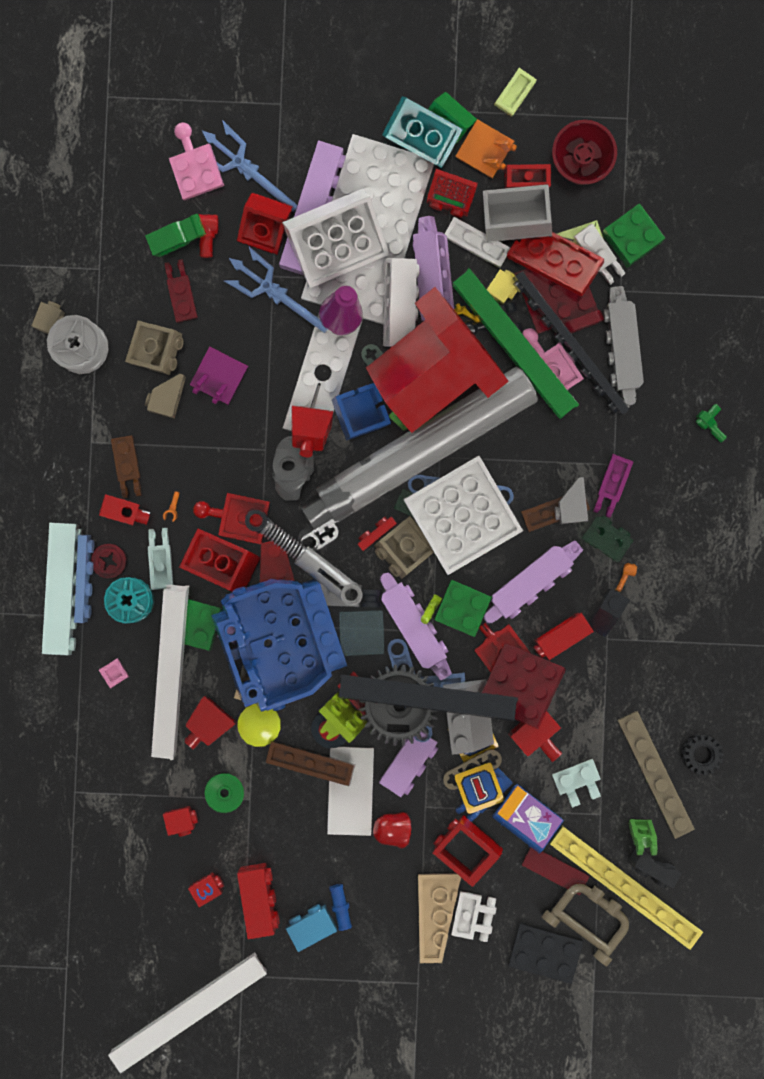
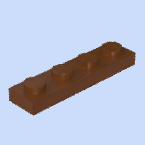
M271 741L266 759L268 764L345 786H350L356 765L275 741Z

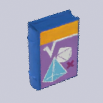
M518 784L512 787L504 801L492 815V818L499 822L501 826L503 825L525 842L528 847L533 848L538 853L544 850L564 821Z

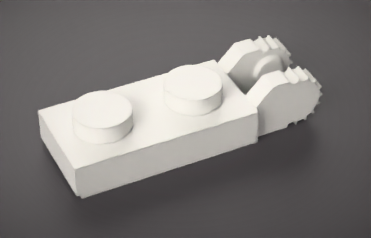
M593 224L588 225L574 236L581 247L604 258V264L598 272L602 274L609 285L614 283L612 275L605 269L608 265L611 264L615 272L621 277L625 274L620 264L616 261L617 258Z

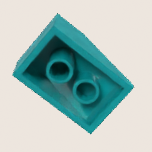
M402 96L382 135L442 168L463 129Z

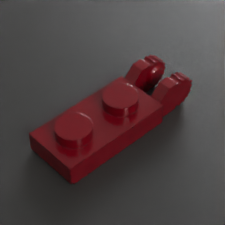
M183 259L178 260L177 263L181 277L173 278V270L170 263H164L176 322L179 323L198 318L189 276L186 275Z

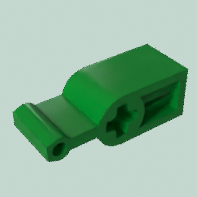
M194 214L145 236L152 255L162 257L188 245L190 241L202 237L206 233L199 214Z

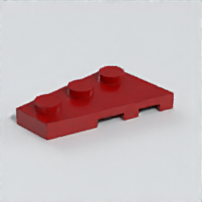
M274 541L262 543L260 583L269 579L295 581L286 551H283V548L280 549V546L277 547Z

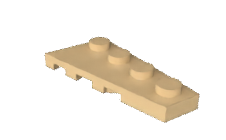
M457 873L418 874L420 963H442L461 877Z

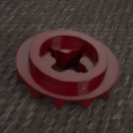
M114 544L99 546L91 558L93 570L103 578L119 576L126 565L124 551ZM112 555V560L117 564V566L109 565L106 568V570H104L106 567V562L103 561L101 557L109 558V556Z

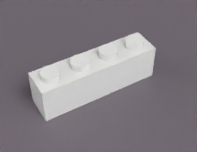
M385 259L383 346L392 347L415 329V321L418 319V309L415 302L419 296V288L416 286V277L419 276L417 259Z

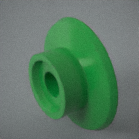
M224 773L214 776L209 780L205 788V799L208 805L220 813L234 811L240 806L244 798L242 783L231 774ZM227 789L229 795L223 796L221 790Z

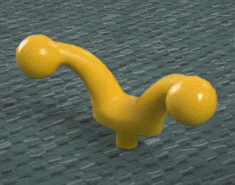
M456 304L454 310L458 315L464 314L476 323L481 322L465 306L460 307V304Z

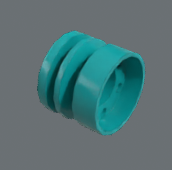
M131 577L120 578L112 582L104 596L105 609L109 616L121 623L140 622L147 618L152 612L155 603L154 593L150 586L143 580ZM124 596H132V605H124Z

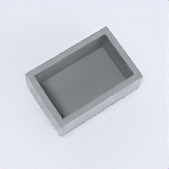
M548 185L483 191L487 242L552 236Z

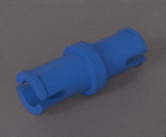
M343 884L330 886L329 890L333 901L332 911L336 914L338 930H348L352 928L348 913L349 903L345 899Z

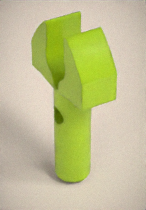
M434 594L421 617L423 624L429 623L442 600L436 594Z

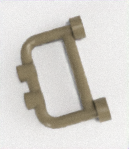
M575 884L565 892L551 912L545 911L542 918L555 928L560 921L565 923L597 947L598 950L593 956L602 964L608 966L613 960L610 955L629 929L628 918L620 911L622 906L614 899H611L609 902L603 898L605 893L598 887L594 886L591 889L584 884ZM576 893L585 894L589 899L620 921V928L608 944L563 912Z

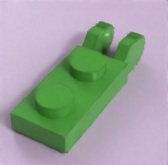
M630 819L629 828L634 845H636L637 855H643L644 848L650 847L651 855H657V836L652 820Z

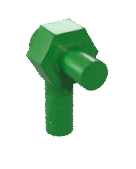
M714 404L708 412L702 410L696 416L698 418L696 423L704 430L708 428L710 433L721 443L727 436L717 428L714 417L721 411V408Z

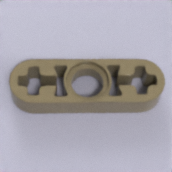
M488 749L451 768L443 776L445 786L451 790L458 789L457 784H448L449 775L453 774L455 776L459 774L458 769L462 768L463 772L466 771V767L470 763L481 766L477 759L481 758L482 762L488 759L487 755L490 753L492 756L497 755L498 758L495 759L496 764L492 765L493 769L498 768L502 762L500 753L494 749Z

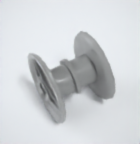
M79 315L65 316L56 321L47 337V348L52 359L61 367L77 374H87L97 370L106 360L109 351L108 339L103 330L88 318Z

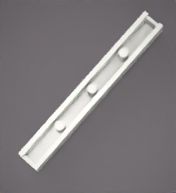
M166 585V589L163 590L151 757L167 758L170 760L174 759L177 750L189 586Z
M253 953L111 1050L108 1056L118 1071L122 1073L267 974L266 968L263 967L256 953Z

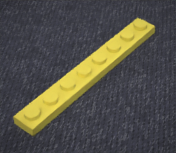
M561 826L549 842L550 845L691 950L703 932L565 827Z

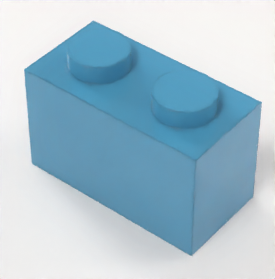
M317 904L308 909V914L303 917L297 915L288 920L289 924L286 926V930L298 952L337 932V926L326 905L320 907Z

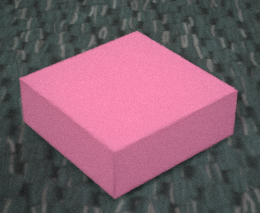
M118 658L99 669L110 688L129 677Z

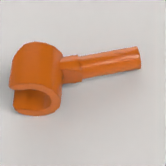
M174 492L170 508L163 514L164 520H166L168 512L174 515L172 522L177 519L176 505L179 492Z
M627 563L624 565L622 578L616 588L617 591L621 592L628 575L635 577L637 571L635 564Z

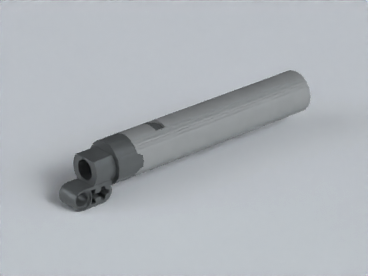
M514 367L504 373L509 382L489 398L486 397L481 389L476 390L433 416L413 433L410 431L367 458L316 487L315 489L318 494L300 504L311 525L299 532V544H302V547L305 546V548L309 546L314 551H317L337 538L338 528L336 523L538 401L536 391L520 367ZM326 526L330 528L328 533L324 529ZM318 531L321 538H318L315 532ZM313 537L314 540L311 544H303L305 538Z

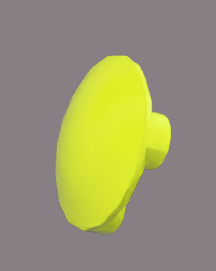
M256 704L246 707L238 719V732L241 738L247 744L255 747H263L270 744L271 741L278 737L281 729L278 713L273 711V709L261 712Z

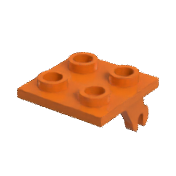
M477 119L455 157L493 179L497 170H504L506 167L502 162L507 153L515 151L517 146L513 144L514 140Z

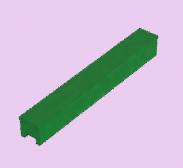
M467 269L462 276L453 282L452 286L515 365L523 370L533 387L556 416L561 419L573 408L575 409L579 406V404L471 269Z

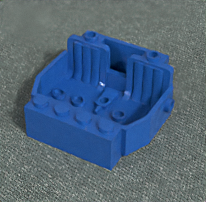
M269 579L247 588H237L233 590V593L227 594L221 600L224 611L211 615L238 695L245 707L256 703L261 712L271 709L273 711L281 710L286 707L285 704L313 695L332 677V671L347 666L321 585L315 579L301 584L298 581ZM294 618L299 619L297 625H292L291 623ZM231 626L234 627L235 632L228 634L227 629ZM304 638L306 640L305 644L299 645V640ZM270 639L271 645L264 646V641ZM236 640L237 647L230 649L228 643ZM241 659L250 680L241 682L234 660Z

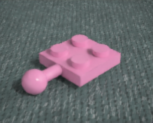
M184 122L177 124L174 133L178 139L182 140L185 153L171 157L169 160L182 199L187 200L223 187L224 183L211 145L206 144L193 149L190 140L191 127Z
M528 328L522 332L567 390L584 379L563 346L557 344L544 352L538 342V333L534 329Z

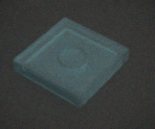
M383 610L339 612L340 642L344 656L385 654Z

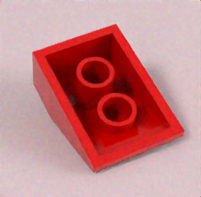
M198 528L179 568L233 593V590L237 588L247 587L261 557Z

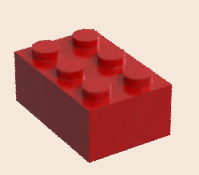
M266 863L242 866L237 875L247 938L254 939L272 936L275 934L276 928H279L278 924H280L278 911L274 912L273 907L276 903L275 890L270 889L271 881H273L272 870L267 868Z

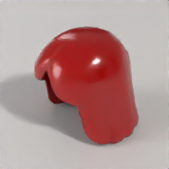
M401 812L380 816L373 826L375 839L384 845L405 848L409 844L411 836V820L409 815Z

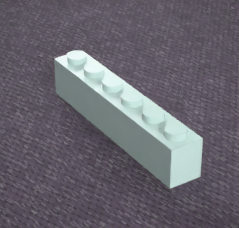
M49 523L42 654L72 655V651H75L76 638H73V629L77 628V623H74L78 535H82V529H79L77 524Z

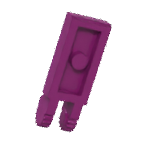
M612 454L597 494L599 496L593 512L598 513L603 499L607 498L611 502L609 507H607L606 517L611 518L615 505L621 497L633 461Z

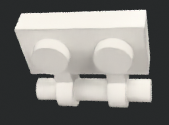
M460 891L451 935L473 940L474 932L477 931L481 932L479 940L488 942L489 934L492 933L493 928L491 926L492 918L496 914L497 909L495 907L496 898L488 897L486 905L480 904L481 895ZM479 912L484 913L482 924L476 923Z

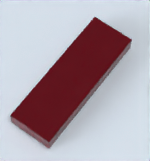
M531 847L521 863L522 866L566 889L575 884L586 885L590 877L588 874L544 851L538 853Z

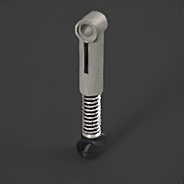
M254 507L247 511L245 524L249 530L260 533L264 537L267 536V539L270 538L271 542L274 541L277 547L280 546V549L283 548V551H287L286 554L292 555V559L296 558L295 564L339 597L346 605L354 606L361 601L362 591L358 583L348 578L309 546L306 548L305 546L302 547L299 541L295 542L296 539L289 537V534L286 535V532H283V529L280 530V527L277 528V525H274V522L270 520L271 518L266 515L263 509ZM253 514H259L263 520L260 524L254 525L250 522V517ZM326 573L329 574V575H330L331 577H333L336 581H338L340 584H342V586L340 587L338 584H336L333 580H331V579H330L329 577H327L325 574H326ZM353 588L357 591V595L354 598H347L345 592Z

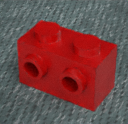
M551 164L506 165L504 168L505 189L548 185L551 187Z

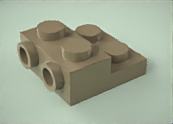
M138 321L125 362L170 375L171 371H174L177 366V359L175 358L177 350L183 347L182 334L173 329Z
M411 516L374 545L376 555L381 560L385 559L390 565V572L395 577L399 576L401 579L434 553L420 527Z

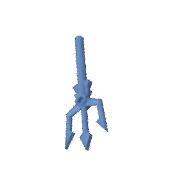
M224 121L223 125L226 135H231L240 144L237 155H234L216 140L215 134L202 131L209 144L213 143L232 159L231 162L224 166L217 162L221 172L235 167L238 168L239 172L244 174L247 181L251 178L254 179L281 203L293 206V213L296 211L298 205L257 172L259 169L258 165L251 164L250 160L244 159L246 143Z
M250 246L249 249L253 261H259L268 269L265 280L243 265V261L229 258L236 270L243 271L258 282L260 286L251 292L241 286L239 280H226L224 282L251 298L266 292L269 298H273L277 305L280 302L284 303L323 333L327 332L328 329L322 325L318 317L286 295L288 289L281 288L279 284L272 283L274 267Z

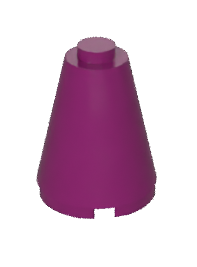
M341 286L321 304L319 311L320 321L333 334H351L362 322L363 310L356 291L350 286Z

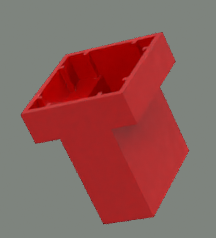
M436 287L415 302V305L426 320L366 367L385 403L411 433L476 383L486 397L489 398L509 382L484 346Z

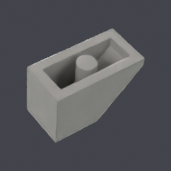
M584 477L576 479L559 500L558 507L554 508L555 519L559 520L560 524L588 521Z

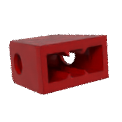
M292 406V446L300 448L299 454L302 457L309 458L312 456L313 450L322 451L332 428L333 411Z
M105 494L99 516L133 525L134 521L147 525L150 512L138 509L139 504ZM122 509H131L130 516L122 515Z
M205 695L185 725L191 733L184 742L192 749L201 741L209 746L237 722L210 697Z

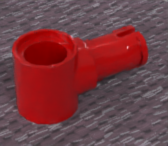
M199 214L206 235L199 237L200 257L212 258L213 238H215V234H218V215Z

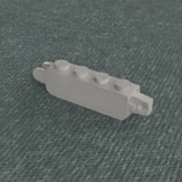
M618 286L609 289V303L606 309L603 310L604 322H608L609 331H606V343L610 344L611 352H608L609 365L613 366V374H610L611 386L615 387L616 392L620 391L621 399L629 408L635 404L636 390L640 388L644 381L635 304L627 301L624 287Z

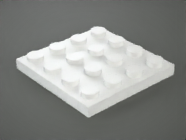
M480 456L404 499L447 575L523 531Z

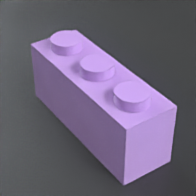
M420 733L422 739L428 737L425 733ZM413 737L414 744H411L409 739H407L405 746L401 747L379 783L400 797L403 794L408 795L414 786L412 780L416 775L418 777L421 776L426 768L424 762L428 757L432 759L438 750V747H436L438 742L432 737L429 741L422 743Z

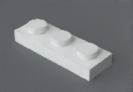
M455 217L445 232L447 240L498 268H501L510 250V247L499 241L487 242L485 233Z

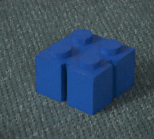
M375 383L335 396L331 400L346 441L391 424L385 405L377 409L375 405L383 401Z

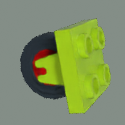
M338 691L319 710L320 713L312 721L311 731L314 739L321 746L329 749L337 748L343 745L346 740L350 743L365 727L364 725L367 721L361 719L363 715L350 704L349 699L339 697Z

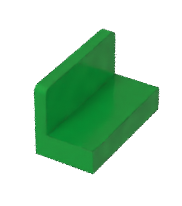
M446 92L436 98L428 108L429 111L463 129L456 143L461 140L466 131L477 121L470 112Z

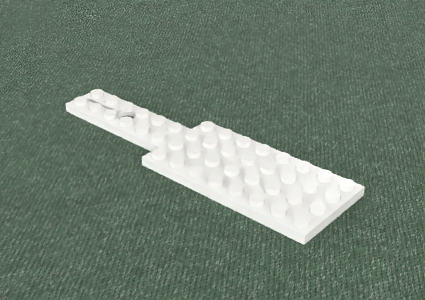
M352 135L332 201L363 189L371 198L389 255L312 288H309L306 282L301 297L302 300L321 305L329 295L341 286H350L358 295L363 310V319L384 325L385 259L405 258L434 166L433 163L415 153L361 136ZM361 324L353 333L348 335H336L329 329L326 333H323L317 327H314L283 429L291 431L292 406L329 410L334 413L335 409L331 400L340 394ZM319 365L330 367L332 374L328 380L319 381L315 377L314 372Z

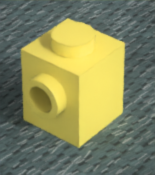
M501 269L487 288V291L497 303L504 305L508 298L513 299L517 289L513 285L515 283L513 280L515 275L508 270L502 271Z

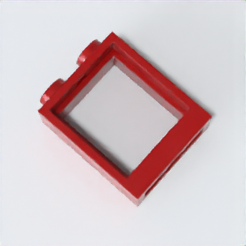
M576 613L535 639L536 645L533 648L539 657L551 660L594 631L583 614Z
M463 815L459 820L455 818L447 827L449 831L445 836L443 834L438 836L433 843L435 848L432 853L473 887L501 857L503 848ZM460 830L487 852L472 871L445 849V846Z

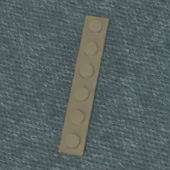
M638 711L618 719L617 721L673 837L676 839L695 830Z

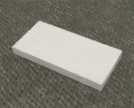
M331 748V758L356 765L350 786L329 781L328 834L371 836L374 748Z

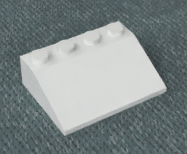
M363 189L282 222L309 288L389 255L371 198Z

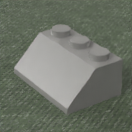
M485 679L445 684L443 688L482 693L487 681ZM446 712L452 755L475 752L494 744L491 718Z

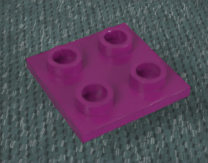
M209 346L190 383L194 387L192 393L197 394L199 391H202L214 397L212 403L217 404L218 401H222L229 405L248 366Z

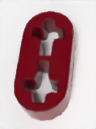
M597 310L563 324L570 333H574L604 321L601 310Z

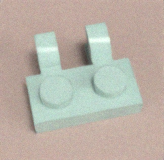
M593 759L552 774L559 795L566 793L572 808L580 805L575 789L582 786H587L591 799L601 797L595 781L600 780V776Z

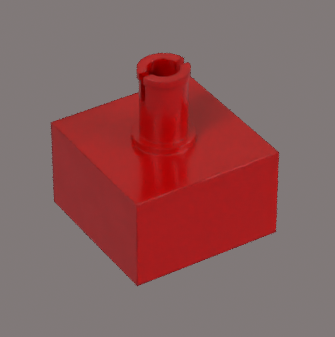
M547 711L539 729L520 722L508 732V735L527 757L539 747L550 758L551 762L555 761L562 754L550 740V737L559 731L561 727Z

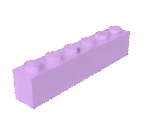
M318 140L294 217L332 202L331 191L332 188L336 189L340 176H337L339 168H343L346 156L343 155V148ZM287 238L279 263L280 268L303 275Z

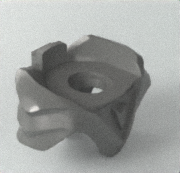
M292 436L282 439L277 445L272 465L275 489L284 500H298L305 481L310 480V475L314 472L313 455L309 458L302 457L299 454L300 448L292 446ZM291 461L295 466L291 471H285L282 468L284 462Z

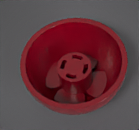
M592 120L574 121L562 128L557 134L552 149L553 162L558 172L566 180L579 185L594 184L605 178L613 169L617 159L616 141L611 132L598 122Z

